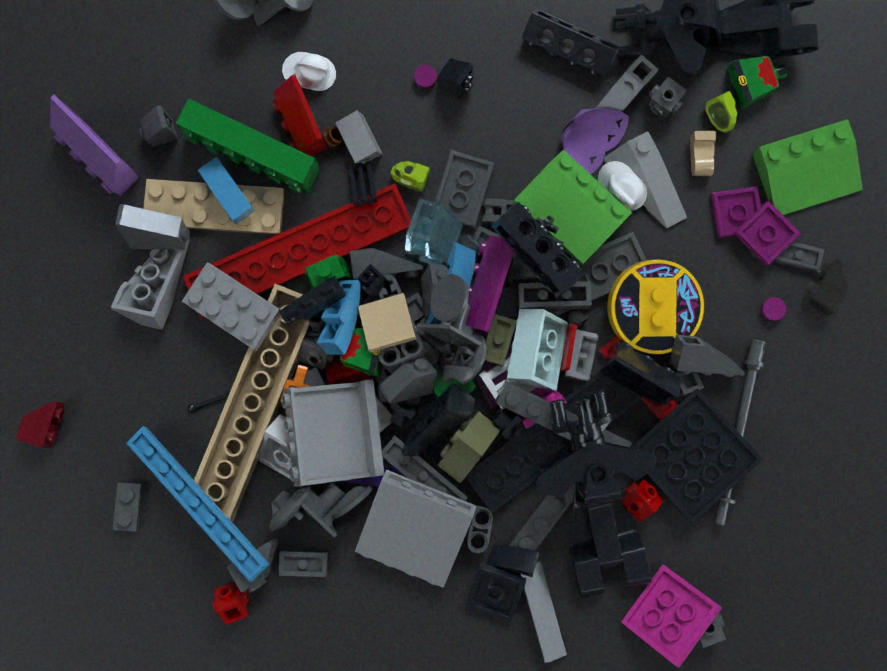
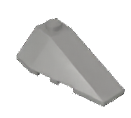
M648 131L627 141L603 158L605 164L612 161L623 162L643 181L647 189V198L643 206L666 229L687 218L659 150Z
M189 240L186 241L185 250L153 249L147 261L134 270L135 274L133 277L120 286L111 305L112 310L140 325L162 330L171 311Z

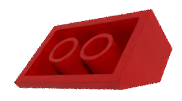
M294 74L273 91L276 100H273L272 103L277 114L282 113L284 117L281 124L285 133H290L293 141L289 142L290 146L309 156H314L326 151L327 148L296 74Z

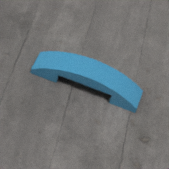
M455 242L446 264L450 266L447 275L455 274L462 277L467 283L469 290L474 271L476 251ZM430 310L426 324L440 325L441 321L437 320L432 314V310Z

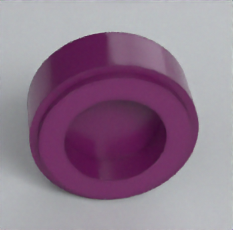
M421 65L414 72V81L418 87L429 89L435 85L437 73L432 66Z
M777 297L765 300L761 306L762 316L768 321H777L783 318L786 313L785 303Z

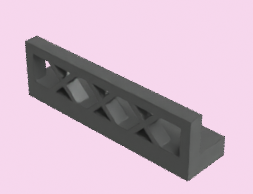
M396 436L382 450V457L407 478L463 501L467 500V496L421 457L403 455L404 443Z

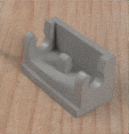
M356 110L335 122L356 164L360 162L365 164L383 155L363 114Z
M576 329L570 370L564 372V377L583 381L590 379L598 334Z

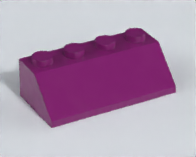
M489 236L487 242H482L479 255L483 257L480 264H475L472 277L476 279L474 285L469 287L468 305L471 306L466 325L484 336H488L514 251L501 237Z

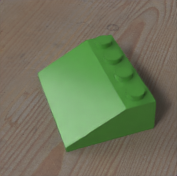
M848 119L760 146L752 153L768 201L782 215L863 190L856 140Z
M564 150L513 201L514 204L520 202L521 205L526 206L535 220L538 217L545 220L549 215L554 217L553 225L558 227L559 230L556 234L550 231L547 234L564 242L563 249L581 266L632 213Z

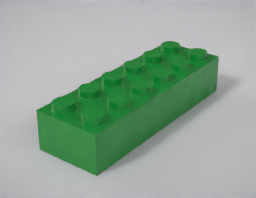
M189 98L176 122L177 126L181 129L180 133L186 136L189 142L195 145L202 143L207 146V150L217 155L221 152L228 156L227 159L239 165L242 162L248 166L247 168L256 174L263 172L268 175V179L275 183L281 184V182L289 185V189L301 194L303 191L309 194L320 172L315 158Z

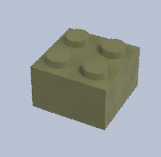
M479 411L473 419L470 418L462 424L460 428L464 431L458 430L450 440L453 445L451 446L448 443L440 453L443 459L437 466L460 483L501 430L499 426Z

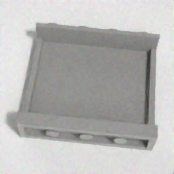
M373 380L284 389L281 402L282 407L286 408L287 418L284 419L285 432L289 435L287 454L288 457H291L292 462L289 475L291 482H294V487L384 475Z
M386 470L355 552L365 558H372L382 562L387 567H394L410 576H416L432 585L444 588L472 521L476 505Z

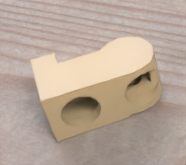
M694 131L690 136L692 176L713 175L716 131Z

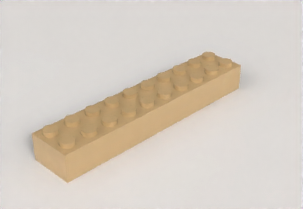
M275 284L268 302L282 310L303 294ZM280 315L259 349L256 351L250 347L248 348L195 476V482L231 522L235 519L259 460L264 432L275 420L281 406L280 400L286 379H292L299 362L300 348L307 335L306 331L310 325V319L307 321L305 319L297 320L288 326Z

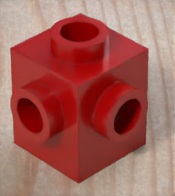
M643 479L638 484L632 482L624 490L626 495L620 502L639 522H642L656 512L664 499L646 479Z
M235 581L214 589L215 600L212 601L213 608L225 625L248 617L246 603L249 602V596L246 590L240 592Z

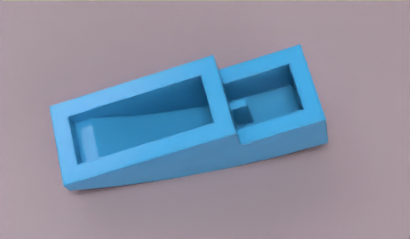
M217 157L198 169L235 224L255 212Z
M340 280L339 283L346 293L345 297L326 308L321 317L326 325L317 344L326 354L345 355L358 315L360 300L359 280Z

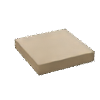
M404 293L358 306L370 353L416 340Z

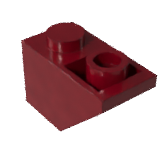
M51 401L23 416L15 440L41 448H50L51 444H54L58 434L56 429L58 423L64 417L65 403Z

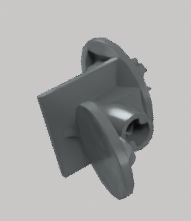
M214 0L218 9L231 19L243 20L253 14L257 26L262 25L284 7L300 12L306 11L313 4V0Z
M455 274L445 275L433 288L430 307L432 314L437 320L441 321V324L417 323L416 327L445 342L444 346L440 349L441 353L438 363L439 372L444 381L448 383L458 380L465 384L472 380L481 370L487 348L484 337L478 331L466 325L471 306L467 304L469 290L463 278Z
M331 482L319 495L310 485L296 490L291 495L283 490L271 502L272 519L269 530L272 532L286 526L293 516L300 521L305 512L309 517L312 516L335 538L337 536V527L332 521L360 503L369 495L373 488L371 486H356L345 494L337 484Z

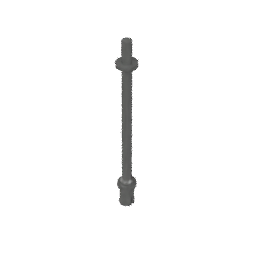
M751 339L748 359H745L744 362L748 371L735 427L742 436H744L757 371L763 368L764 365L762 358L766 342ZM732 489L719 499L716 524L725 526L729 503H736L734 499H730Z

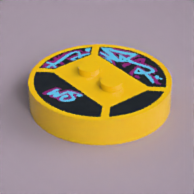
M646 260L633 264L617 277L609 292L607 313L612 329L624 343H628L634 349L645 353L664 354L672 352L676 335L694 336L703 319L704 299L697 280L687 269L671 261Z

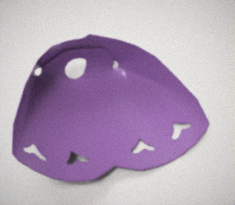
M582 109L562 131L560 140L564 151L591 175L602 164L605 152L614 148L622 139L628 126V115L617 110ZM622 119V121L620 122V127H618L616 121ZM608 135H615L611 138L610 142H608ZM597 156V158L593 160V164H591L590 157Z

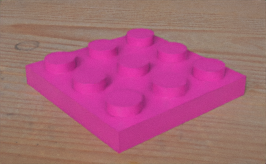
M662 565L621 623L679 668L722 607L668 567Z

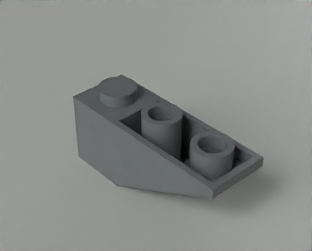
M640 55L595 109L624 112L655 78L659 69L643 55Z
M374 248L350 251L354 280L370 264L382 275H392L395 279L396 276L403 275L406 278L419 277V273H424L422 265Z
M685 335L675 336L670 362L678 372L685 374L700 372L704 375L715 373L727 377H734V375L744 376L745 372L736 362L701 338Z

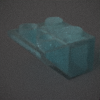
M419 199L406 234L405 251L447 262L453 244L458 241L463 224L442 204Z

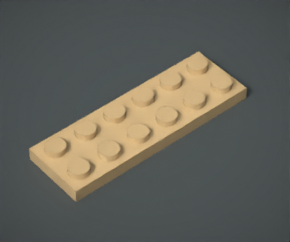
M146 179L144 209L181 217L189 229L278 235L281 233L285 190L284 188L237 185L255 212L235 224L207 183Z

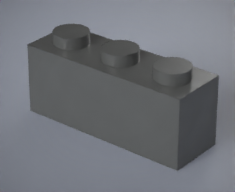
M591 281L576 282L565 294L556 298L543 283H519L517 287L518 311L519 309H589L592 305Z

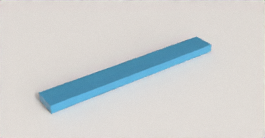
M142 426L126 444L249 582H253L270 565L268 561L149 429Z

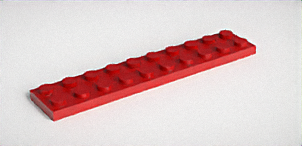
M392 184L376 191L377 203L355 207L354 202H351L216 261L212 265L259 295L273 289L275 284L282 285L303 276L305 268L333 255L346 257L350 255V251L362 250L414 227V224L396 184ZM203 268L183 276L188 290ZM198 313L201 319H205V318H206V317H204L203 315H201L200 313Z

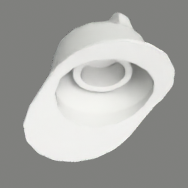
M307 52L293 53L286 58L282 68V73L286 80L296 74L301 88L312 91L327 90L336 79V70L332 62L318 54Z
M612 161L601 168L598 182L625 207L632 211L644 204L647 198L646 186L626 164Z

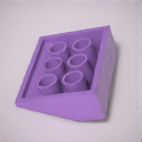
M55 95L50 98V128L56 133L54 138L63 147L67 144L72 149L69 152L70 155L79 163L83 161L87 165L85 170L94 178L98 176L103 181L100 185L109 194L114 192L121 197L140 177L74 111Z

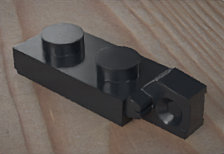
M333 276L297 298L279 312L288 326L297 320L305 319L307 321L344 298L346 293L336 276Z

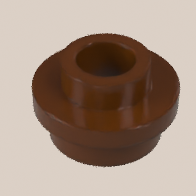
M327 127L322 132L323 141L328 147L338 149L342 146L344 139L338 127Z

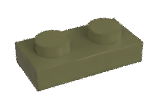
M494 314L485 342L487 348L486 362L503 367L516 326V320Z

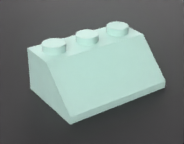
M519 309L507 378L519 384L556 391L568 322L544 309Z

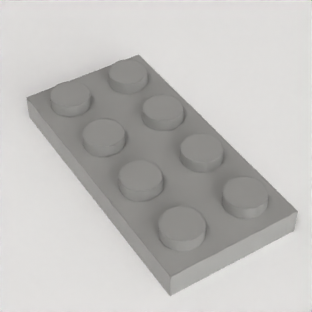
M208 262L182 300L189 307L256 351L281 315L279 312L281 309Z

